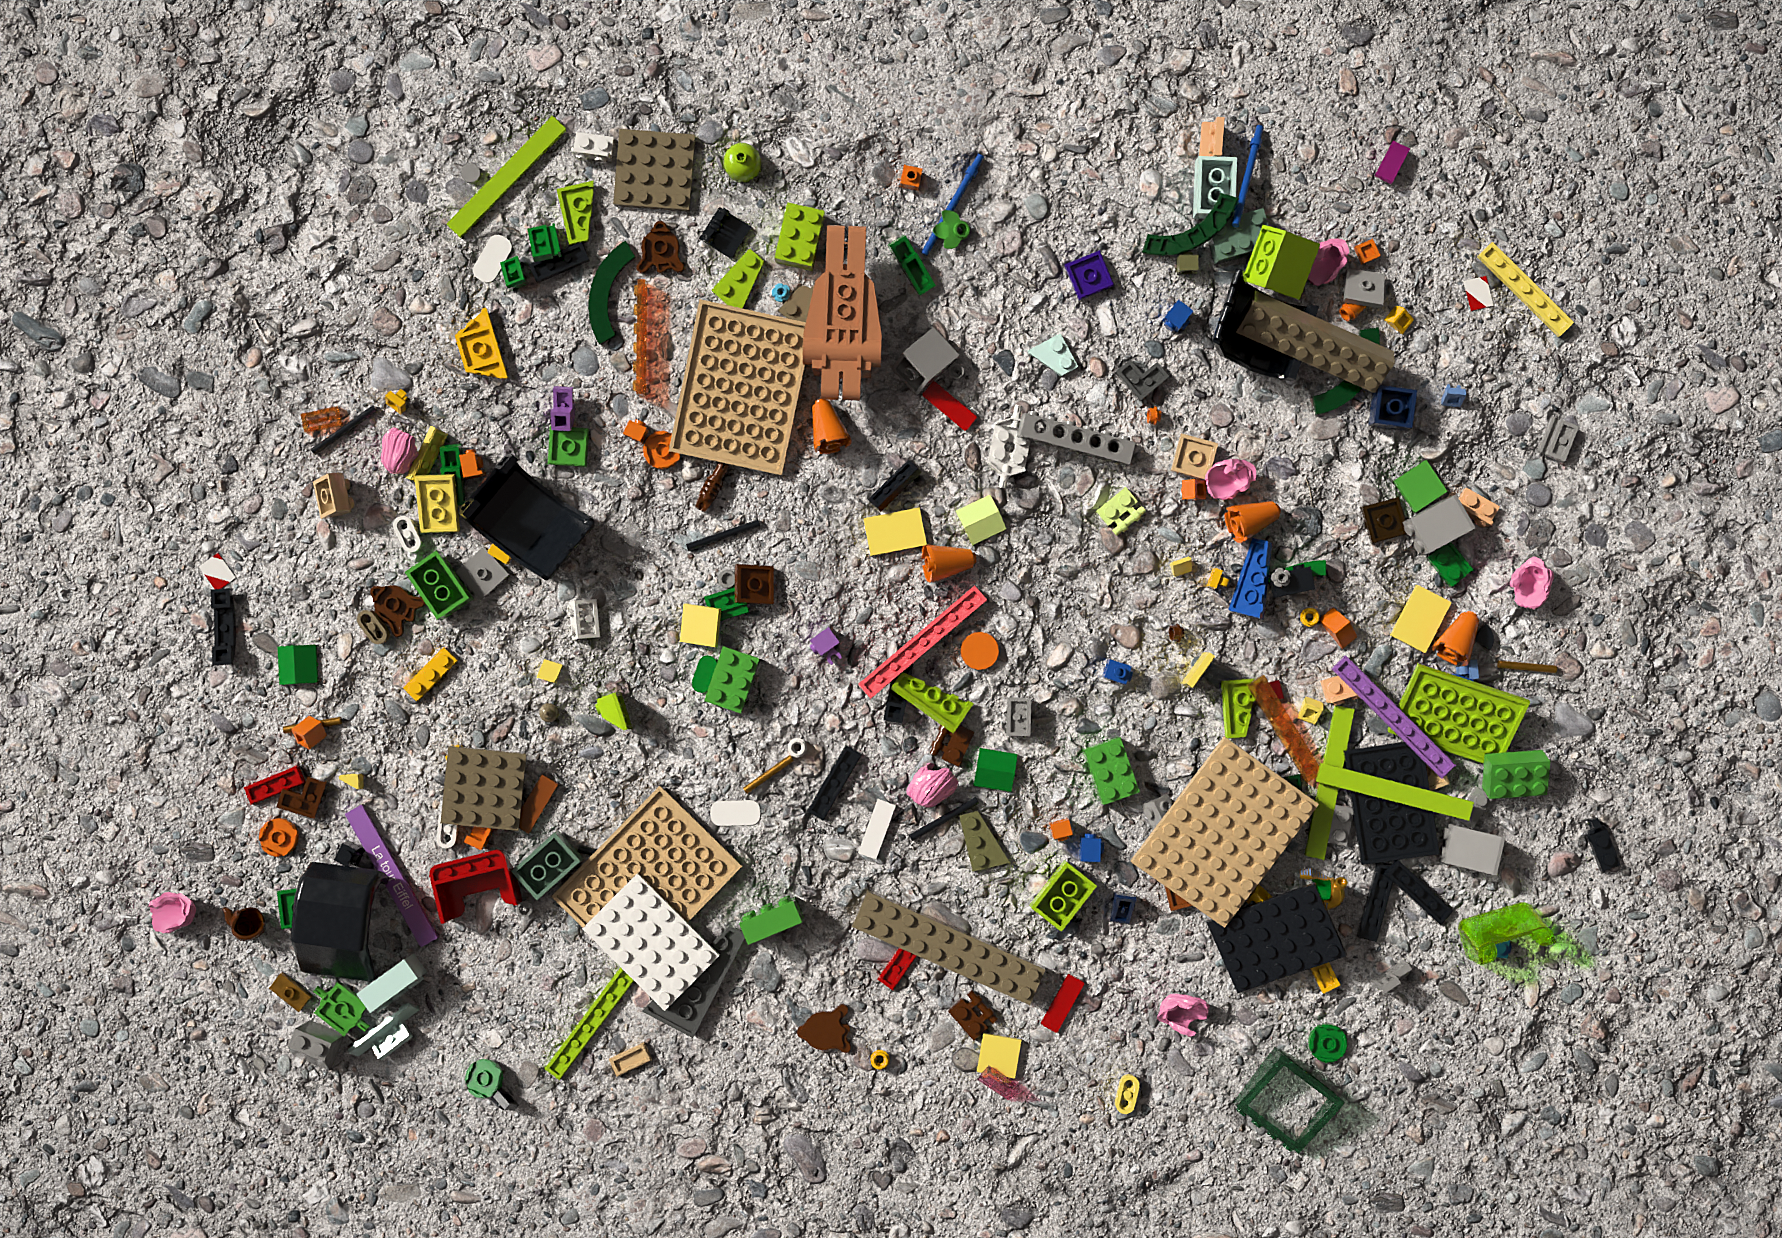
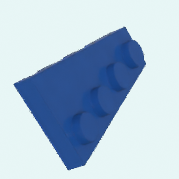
M1252 538L1228 609L1229 611L1264 620L1272 550L1271 542Z

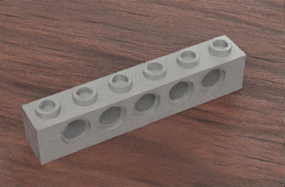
M1028 411V413H1024L1021 416L1016 436L1018 438L1123 466L1130 465L1135 442L1130 441V437L1119 435V438L1114 437L1108 431H1101L1099 433L1094 431L1093 427H1077L1076 423L1071 421L1058 422V418L1052 416L1043 418L1039 416V413ZM1037 423L1043 425L1044 431L1042 433L1036 430ZM1055 428H1059L1062 431L1061 438L1055 436ZM1074 433L1079 434V443L1073 440ZM1092 438L1098 440L1097 448L1091 445ZM1111 442L1116 445L1115 452H1111L1109 449Z

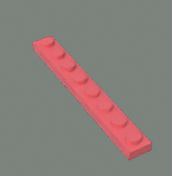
M973 586L863 679L858 686L872 699L982 606L987 599L976 586Z

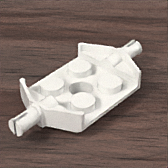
M1015 405L1011 418L998 421L994 426L987 464L1001 476L998 487L1006 489L1009 476L1026 471L1025 465L1030 441L1016 437L1023 408L1021 405ZM1007 442L1012 443L1014 446L1012 453L1005 451L1004 446Z

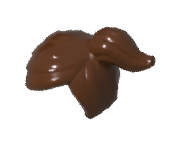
M227 907L222 909L225 914V921L231 927L232 934L236 939L248 942L255 940L265 932L266 924L264 917L258 909L248 907L236 910L235 912Z

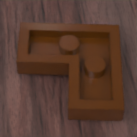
M308 776L302 794L283 788L276 808L315 819L327 781Z

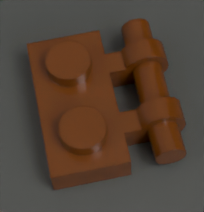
M940 725L938 728L939 733L935 741H932L930 754L937 756L938 751L942 750L944 754L941 759L959 767L975 732L959 725L956 731L952 733ZM946 734L951 736L947 746L942 744Z
M971 990L967 993V996L971 999L968 1003L961 998L948 1012L974 1041L988 1028L984 1023L986 1019H989L993 1024L998 1018L994 1015L993 1009L991 1007L988 1008L982 1001L983 998ZM974 1006L981 1010L982 1014L980 1016L972 1009Z

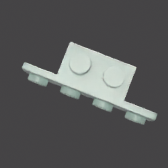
M411 1003L402 1005L396 1013L385 1018L378 1027L371 1029L365 1037L354 1042L353 1046L348 1049L349 1054L360 1056L372 1047L378 1059L383 1060L413 1037L405 1021L419 1011L418 1006Z

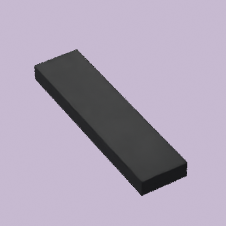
M845 745L807 812L822 821L825 819L862 756L861 753Z
M1395 860L1384 873L1437 924L1442 925L1453 912L1449 906L1399 860Z
M1376 863L1357 933L1359 938L1373 942L1378 940L1393 884L1384 874L1390 867L1388 865Z

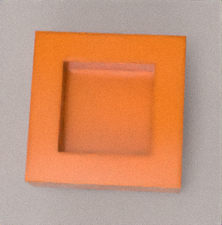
M1373 239L1354 247L1361 265L1381 256Z

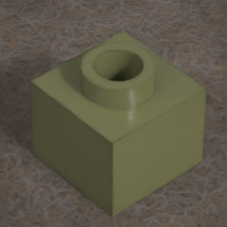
M1185 252L1178 256L1176 259L1177 274H1196L1198 272V255H1193L1192 252Z

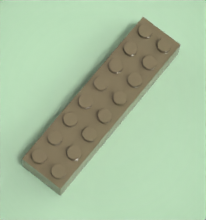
M1256 290L1236 321V333L1373 393L1376 392L1395 364L1394 351Z

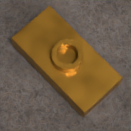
M283 972L280 973L269 987L272 992L298 1012L312 998L310 993Z

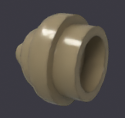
M546 703L540 708L539 715L543 721L553 722L558 718L559 710L556 705Z

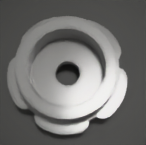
M1277 568L1272 573L1271 580L1277 587L1287 586L1290 583L1289 578L1291 575L1288 570Z

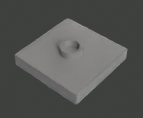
M1347 268L1345 271L1344 302L1382 309L1385 274Z
M484 546L455 572L480 600L486 598L510 576L496 558L487 553L488 550Z

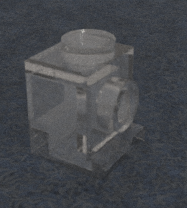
M628 520L617 536L635 549L639 550L640 547L643 549L649 541L643 535L645 531L637 525L633 528L634 523Z

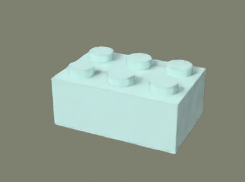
M1198 156L1195 161L1193 219H1205L1217 202L1220 193L1236 197L1237 157Z
M412 954L358 992L357 996L370 1013L374 1010L379 1012L393 1002L392 999L396 1000L406 993L408 988L411 989L424 980L423 975L427 971L416 955Z

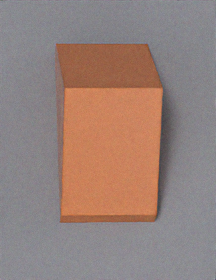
M1332 607L1320 617L1319 622L1341 649L1357 638L1351 622L1335 608Z

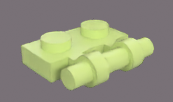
M1125 487L1100 507L1096 513L1107 526L1112 522L1117 525L1112 532L1118 536L1121 532L1127 531L1133 522H1138L1141 516L1146 513V510L1142 506L1137 510L1132 507L1138 501ZM1127 511L1130 516L1122 521L1119 517Z

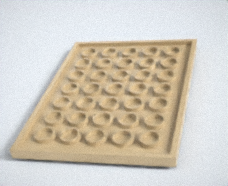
M700 299L669 451L782 475L805 366L803 365V334L806 322Z
M1224 736L1130 861L1225 928L1319 804Z
M660 785L551 897L583 928L639 873L689 922L742 865Z

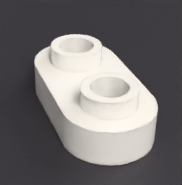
M406 516L397 517L394 520L393 529L403 549L411 553L418 552L422 547V539L414 522ZM407 523V528L403 530L402 524ZM415 540L416 544L412 547L410 542Z
M440 814L437 843L442 848H450L457 842L459 825L440 823ZM446 835H450V841H446Z

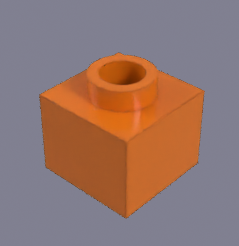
M904 165L900 187L919 191L923 169ZM908 174H913L915 177L910 179Z
M635 419L634 422L628 421L623 434L643 444L649 430L645 427L646 424Z
M1182 480V500H1206V480Z
M1068 818L1049 823L1052 838L1058 839V842L1067 840L1070 835H1073Z

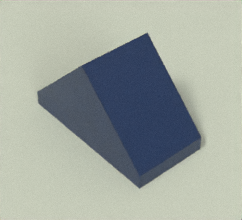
M1114 891L1110 921L1129 924L1136 903V896L1130 893Z

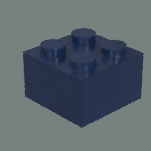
M1380 385L1376 392L1372 393L1368 426L1401 431L1412 429L1417 390Z

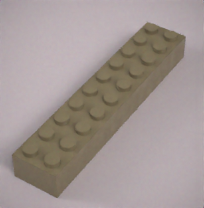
M870 889L867 890L852 924V927L1028 1005L1031 1004L1045 972V968L1041 964Z

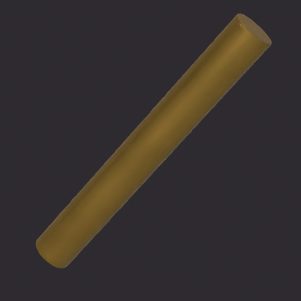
M1500 660L1497 663L1498 668L1548 673L1557 672V666Z
M341 717L319 720L322 722L323 727L342 724ZM297 724L283 726L284 734L293 733L291 729Z
M788 755L743 787L744 791L748 794L794 761L792 756Z

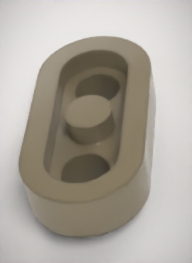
M370 609L361 611L357 616V623L370 641L374 644L387 642L390 632L377 614ZM368 616L371 617V622L367 620ZM379 631L383 633L382 637L379 636Z

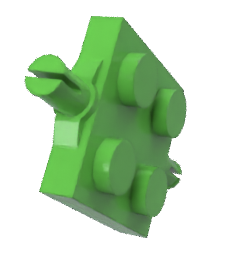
M338 981L329 992L323 990L319 985L315 988L313 993L317 994L322 1000L314 1014L343 1036H346L355 1025L364 1032L367 1031L370 1025L361 1019L367 1008L355 992L341 981Z

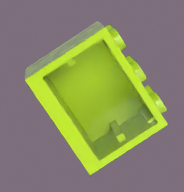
M1262 225L1244 273L1247 282L1300 300L1320 244L1285 230Z

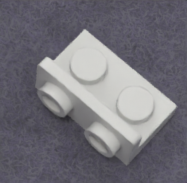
M576 132L574 148L571 149V152L578 160L586 161L589 158L595 159L599 163L612 162L615 139L610 136Z
M597 599L570 601L567 606V614L571 621L569 634L572 636V640L600 637Z

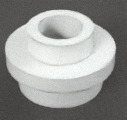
M794 738L788 744V751L794 757H801L807 751V744L801 738ZM795 744L801 745L800 751L794 749Z

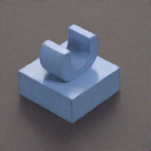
M1447 384L1441 398V405L1461 407L1466 397V389H1461L1460 385H1457L1456 388H1450V384Z
M1471 659L1467 666L1456 667V674H1465V677L1469 679H1479L1477 659Z

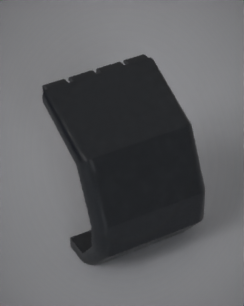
M1239 268L1236 269L1213 336V343L1218 355L1263 376L1287 381L1296 380L1302 361L1236 333V321L1253 292L1256 290L1269 296L1249 285L1244 271ZM1283 302L1315 317L1319 306L1314 304L1306 307Z
M507 454L460 507L458 513L476 531L514 561L542 579L549 580L570 557L571 552L575 551L584 540V537L594 528L595 521L554 495L522 469L517 463L518 459L513 454Z
M310 862L300 877L296 889L290 938L301 972L372 982L376 974L368 948L371 908L379 885L388 884L389 876L386 873L372 869Z

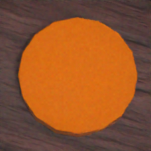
M657 431L651 434L644 443V457L653 467L669 469L680 460V453L669 451L672 433Z
M975 632L967 636L962 642L960 649L964 663L976 670L987 669L992 666L997 660L999 653L998 644L995 639L984 632Z
M284 818L272 819L266 822L259 833L262 849L267 854L275 857L291 853L296 848L299 840V833L295 824Z

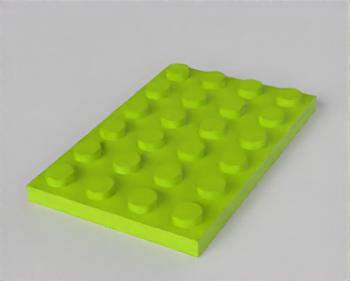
M1417 663L1398 708L1439 749L1484 763L1485 754L1505 753L1530 701L1529 699ZM1388 727V733L1397 735L1390 727Z

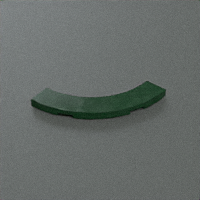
M1220 193L1214 207L1202 222L1176 235L1158 236L1147 234L1142 253L1159 256L1176 255L1202 246L1217 235L1227 224L1240 198Z
M626 241L614 248L602 261L590 287L588 301L589 319L599 345L616 336L608 313L610 291L616 276L619 275L627 264L636 258Z
M1379 327L1358 331L1360 337L1380 345ZM1343 380L1335 388L1312 396L1315 415L1327 413L1344 405L1359 393L1362 387Z

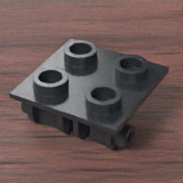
M719 207L699 239L732 259L750 231L751 226L730 214V211L726 208L722 209Z

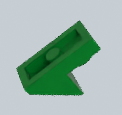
M518 256L500 262L507 289L513 291L529 284Z

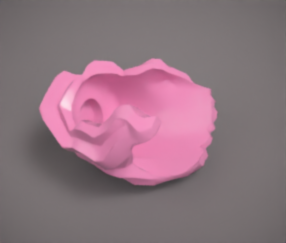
M1329 239L1319 243L1318 254L1307 278L1311 284L1316 286L1327 284L1337 277L1340 269L1345 267L1348 263L1347 255L1349 254V248L1345 240Z
M396 427L391 428L383 436L381 461L385 469L392 474L408 472L412 462L419 455L415 445V438Z
M1239 459L1223 460L1214 464L1205 475L1208 493L1215 499L1230 500L1235 498L1239 492L1249 489L1250 483L1256 480V467L1245 460Z
M1536 557L1528 559L1511 575L1510 586L1514 588L1515 602L1520 607H1529V609L1539 608L1546 602L1549 596L1554 573L1547 568V565L1541 559Z
M927 763L926 766L921 767L914 775L906 794L920 806L926 808L936 806L952 795L959 784L950 769L942 768L932 771L934 764Z
M165 892L150 901L148 906L152 913L153 929L156 932L172 933L181 927L188 926L192 923L196 913L194 902L182 893Z
M1173 993L1162 1001L1157 1019L1170 1025L1173 1030L1188 1037H1193L1196 1032L1188 1029V1025L1196 1019L1205 1020L1208 1016L1209 1005L1201 998Z

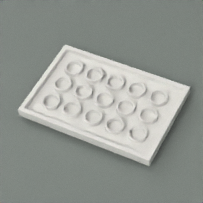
M639 873L582 928L664 1011L720 956Z

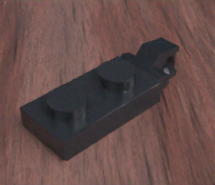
M1596 817L1587 819L1590 830H1587L1588 834L1586 836L1599 870L1604 872L1620 866L1605 825H1601Z

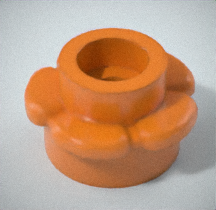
M1154 406V408H1148L1147 423L1156 425L1161 420V411Z

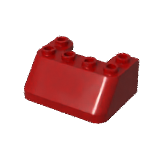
M496 849L440 863L430 869L429 877L441 924L463 915L465 911L463 896L499 888L501 898L505 903L515 906L523 901L518 879L511 872L514 868L505 852Z

